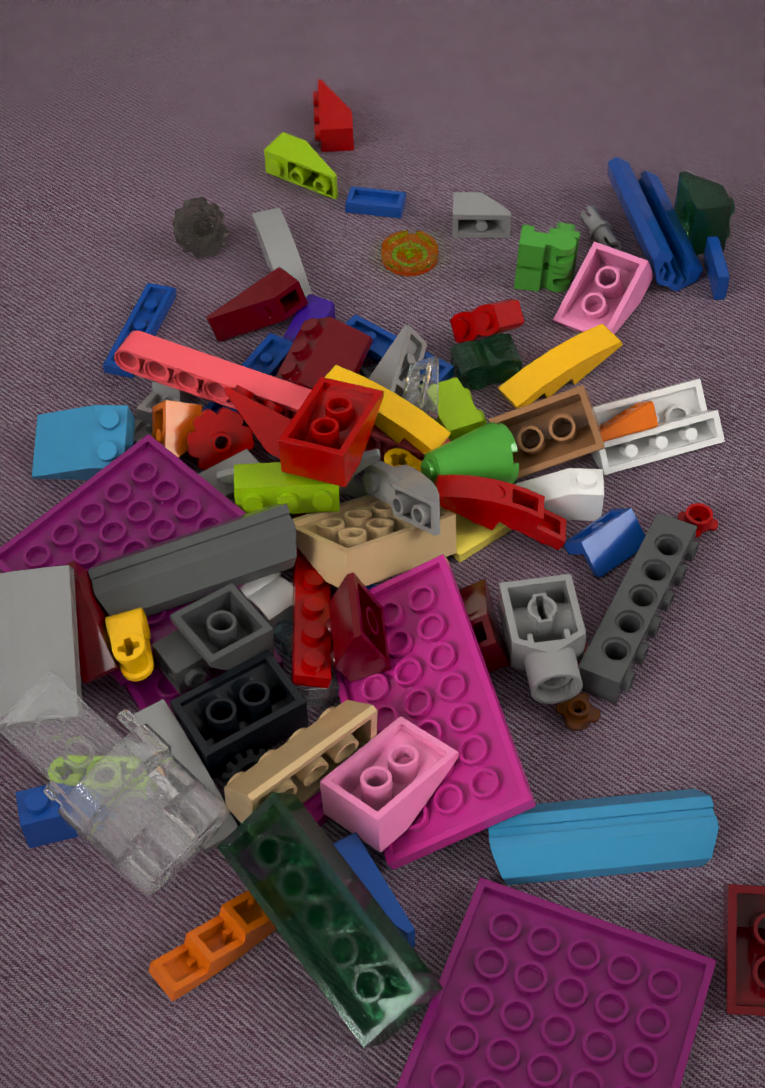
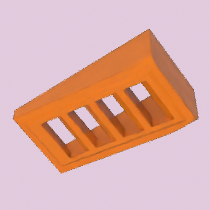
M652 401L637 402L599 425L603 441L656 428L658 421L654 403Z

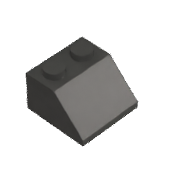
M233 583L170 615V620L212 668L230 670L266 650H269L274 657L273 627Z

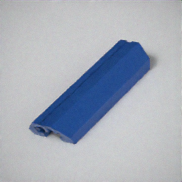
M618 157L608 161V177L646 260L649 261L657 284L666 285L671 290L677 292L696 282L703 271V267L659 177L645 170L641 173V178L637 179L629 162Z

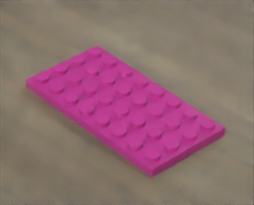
M444 554L369 590L383 607L391 670L350 682L340 671H336L331 663L341 703L351 700L371 704L378 710L377 735L401 716L459 752V758L410 827L383 850L387 865L393 870L536 806L452 569ZM331 638V650H332V649H333V641H332V638Z

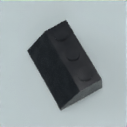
M269 650L170 701L180 726L212 779L227 771L226 765L229 761L236 765L234 757L239 753L243 758H246V750L253 749V754L257 755L259 754V748L267 750L292 736L298 729L309 726L305 699Z

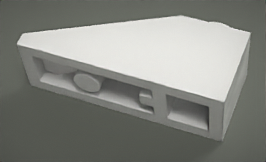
M568 468L514 484L545 496L544 509L566 520L595 521L602 515L604 500L603 469Z

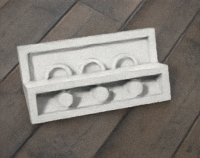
M700 379L685 381L593 406L599 425L637 402L652 401L658 421L656 428L605 441V449L591 453L598 468L603 469V475L725 442L718 410H707Z

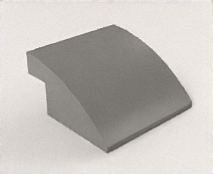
M69 565L0 573V730L53 725V721L83 719L74 569Z

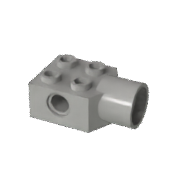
M571 574L499 583L498 610L511 667L526 672L531 696L535 701L544 704H556L572 699L579 694L583 687L577 662L584 656L586 630Z

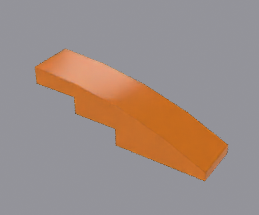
M284 870L222 904L218 916L186 933L184 943L151 961L148 972L173 1002L216 975L260 943L306 905L309 897Z

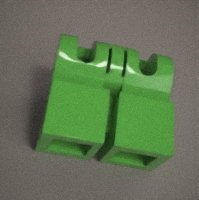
M561 222L557 223L556 229L550 228L549 234L534 231L535 226L523 224L518 247L514 289L539 292L540 288H547L553 292L566 291L570 287L571 279L574 277L580 232L575 231L574 224Z

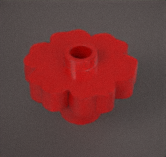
M227 407L220 408L217 413L211 409H205L201 415L193 418L192 424L195 430H191L186 434L187 451L192 457L197 458V464L202 470H207L245 449L251 450L254 447L253 431L248 425L243 424V417L239 412L232 411ZM218 437H225V440L220 445H215V440Z

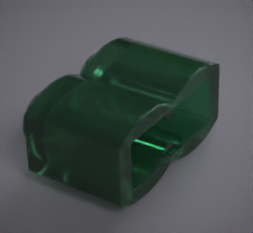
M497 334L487 337L482 341H466L450 348L451 365L454 366V373L462 386L469 390H479L491 383H505L522 369V359L510 334Z

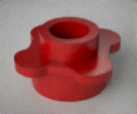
M702 503L689 505L686 512H680L677 517L678 520L697 526L695 538L700 537L702 533L708 530L715 531L718 528V521L713 518L712 509Z

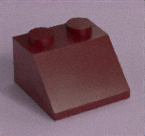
M354 572L347 574L329 602L330 618L327 619L326 624L333 641V649L330 650L331 663L336 671H340L350 682L391 670L383 607Z

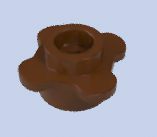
M579 692L574 698L557 703L556 712L563 715V723L572 731H583L591 723H596L600 719V711L591 705L589 695L584 692ZM579 709V710H581L582 712H581V713H577V712H575V710Z

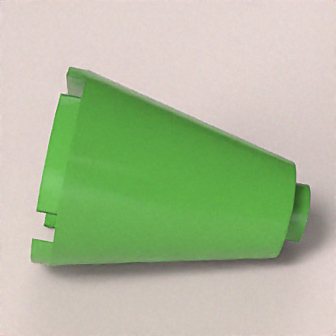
M490 422L426 453L421 462V473L429 478L433 484L438 475H470L514 484L519 473V463L514 464L512 453L518 452L517 445L512 433L504 424Z

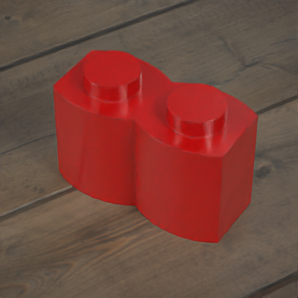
M517 299L483 304L476 309L457 313L450 319L455 342L468 343L490 338L499 333L515 330L525 322L519 300Z

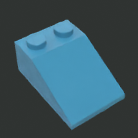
M92 405L37 415L32 478L89 480L134 445L135 417L129 406Z

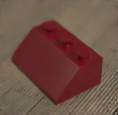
M332 317L305 320L276 378L313 389L319 378L325 377L335 365L358 374L373 340L371 336Z

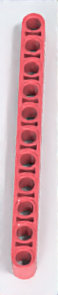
M132 331L114 354L116 364L128 373L237 410L224 392L225 387L234 390L236 385H239L255 393L252 400L264 405L267 399L284 408L281 414L290 419H293L312 390L142 331ZM374 424L364 452L379 449L380 460L384 461V455L389 450L401 448L423 461L425 455L408 440L403 438L397 444ZM447 438L442 445L450 442V440Z

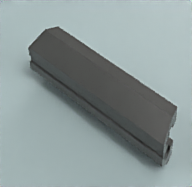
M274 504L97 563L88 569V573L92 580L94 594L109 616L142 607L146 617L204 598L231 583L236 587L292 568L297 558L296 527L293 519L290 517L287 504Z

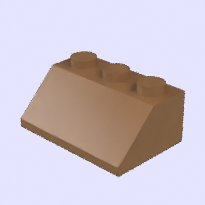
M584 385L489 419V422L504 424L515 439L518 452L512 453L514 464L519 463V473L516 480L605 449L599 422L589 393Z

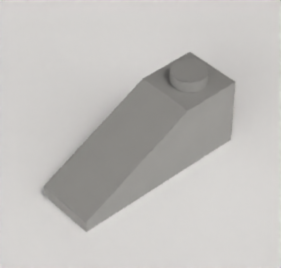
M410 325L404 326L368 379L412 403L427 343Z

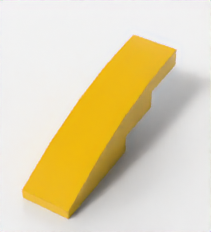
M599 324L549 350L521 369L498 387V389L516 409L532 404L542 394L546 398L551 397L567 382L571 381L574 385L577 384L623 345L622 341L603 324Z
M335 365L325 376V378L384 391V398L374 424L397 444L405 438L425 455L440 447L451 434V432L425 412L396 393L364 376L338 365Z

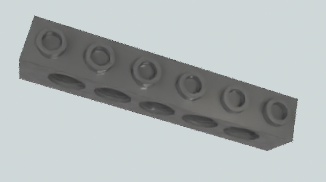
M659 512L657 513L578 666L583 683V691L616 704L622 691L627 693L630 691L636 676V672L633 669L636 663L639 665L643 664L649 650V645L646 642L649 636L652 638L657 636L662 623V618L659 616L662 610L669 611L675 596V592L672 589L674 585L681 586L687 572V566L684 565L687 560L693 561L699 547V542L694 540L697 526Z

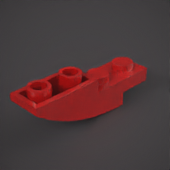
M438 475L435 479L434 485L438 490L440 506L443 509L450 510L490 530H493L500 522L508 528L517 530L535 539L537 542L546 544L556 550H559L566 542V519L544 509L545 496L508 482L485 477Z

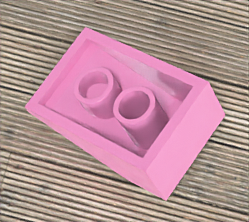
M593 242L553 321L581 333L599 324H603L615 335L641 303L654 278L649 261Z
M400 716L320 781L323 813L351 833L356 832L361 840L381 853L410 827L459 758V752Z

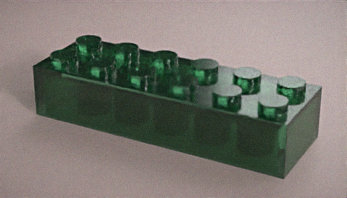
M273 792L217 846L363 1048L384 1044L443 989L295 794Z

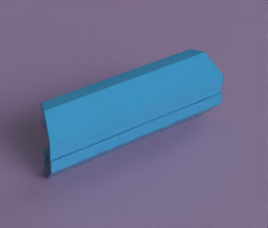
M697 789L539 803L535 807L487 829L489 832L490 849L502 879L507 885L704 866L712 859L719 825L714 814L711 795Z

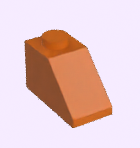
M165 400L153 406L152 437L179 458L187 451L186 434L191 430H195L192 421L194 417L201 415L202 405Z

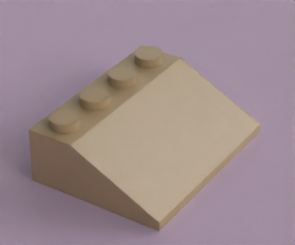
M365 495L341 503L339 512L309 513L293 519L296 527V547L326 582L338 588L345 576L353 572L367 586L373 583L386 582L390 577L405 573L442 554L447 557L457 553L456 514L441 508L440 534L435 536L394 516L391 505L371 495Z

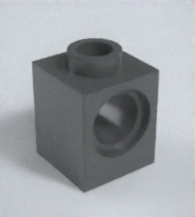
M179 629L152 644L158 668L180 695L191 688L200 686L207 678L211 677L208 663Z

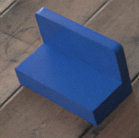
M632 508L611 509L567 539L564 547L568 555L583 554L594 576L602 577L638 552L645 534Z

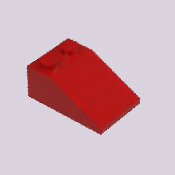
M320 377L278 439L281 471L346 487L361 462L384 398V391Z

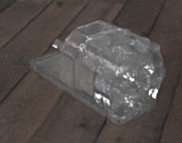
M50 670L0 718V734L50 781L43 791L52 801L56 800L61 805L58 810L61 819L85 843H91L141 893L150 898L158 890L161 889L163 891L218 833V828L231 813V810L172 754L171 746L147 723L139 726L135 722L136 717L129 710L121 711L116 718L131 732L122 739Z

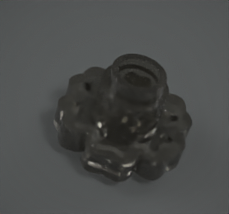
M204 197L191 198L184 201L182 208L175 210V218L172 222L176 242L181 245L185 253L193 252L194 256L199 259L214 256L217 254L218 248L225 246L228 230L223 225L225 216L216 203L208 204Z

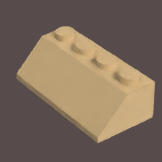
M346 700L337 707L332 706L326 709L315 723L308 728L298 729L292 734L287 743L277 750L271 749L267 751L256 765L246 772L241 771L231 777L224 787L226 807L254 838H257L321 791L320 781L377 735L378 710L371 704Z

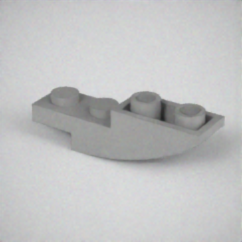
M380 460L364 469L363 484L365 493L391 505L394 516L434 536L440 534L439 493L429 478L406 464L393 467Z

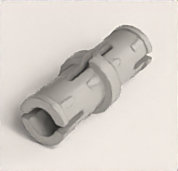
M595 206L586 207L591 216L589 217L583 210L580 218L588 227L589 235L593 241L608 247L613 245L615 249L621 250L622 245L612 233L613 228L607 220H603Z

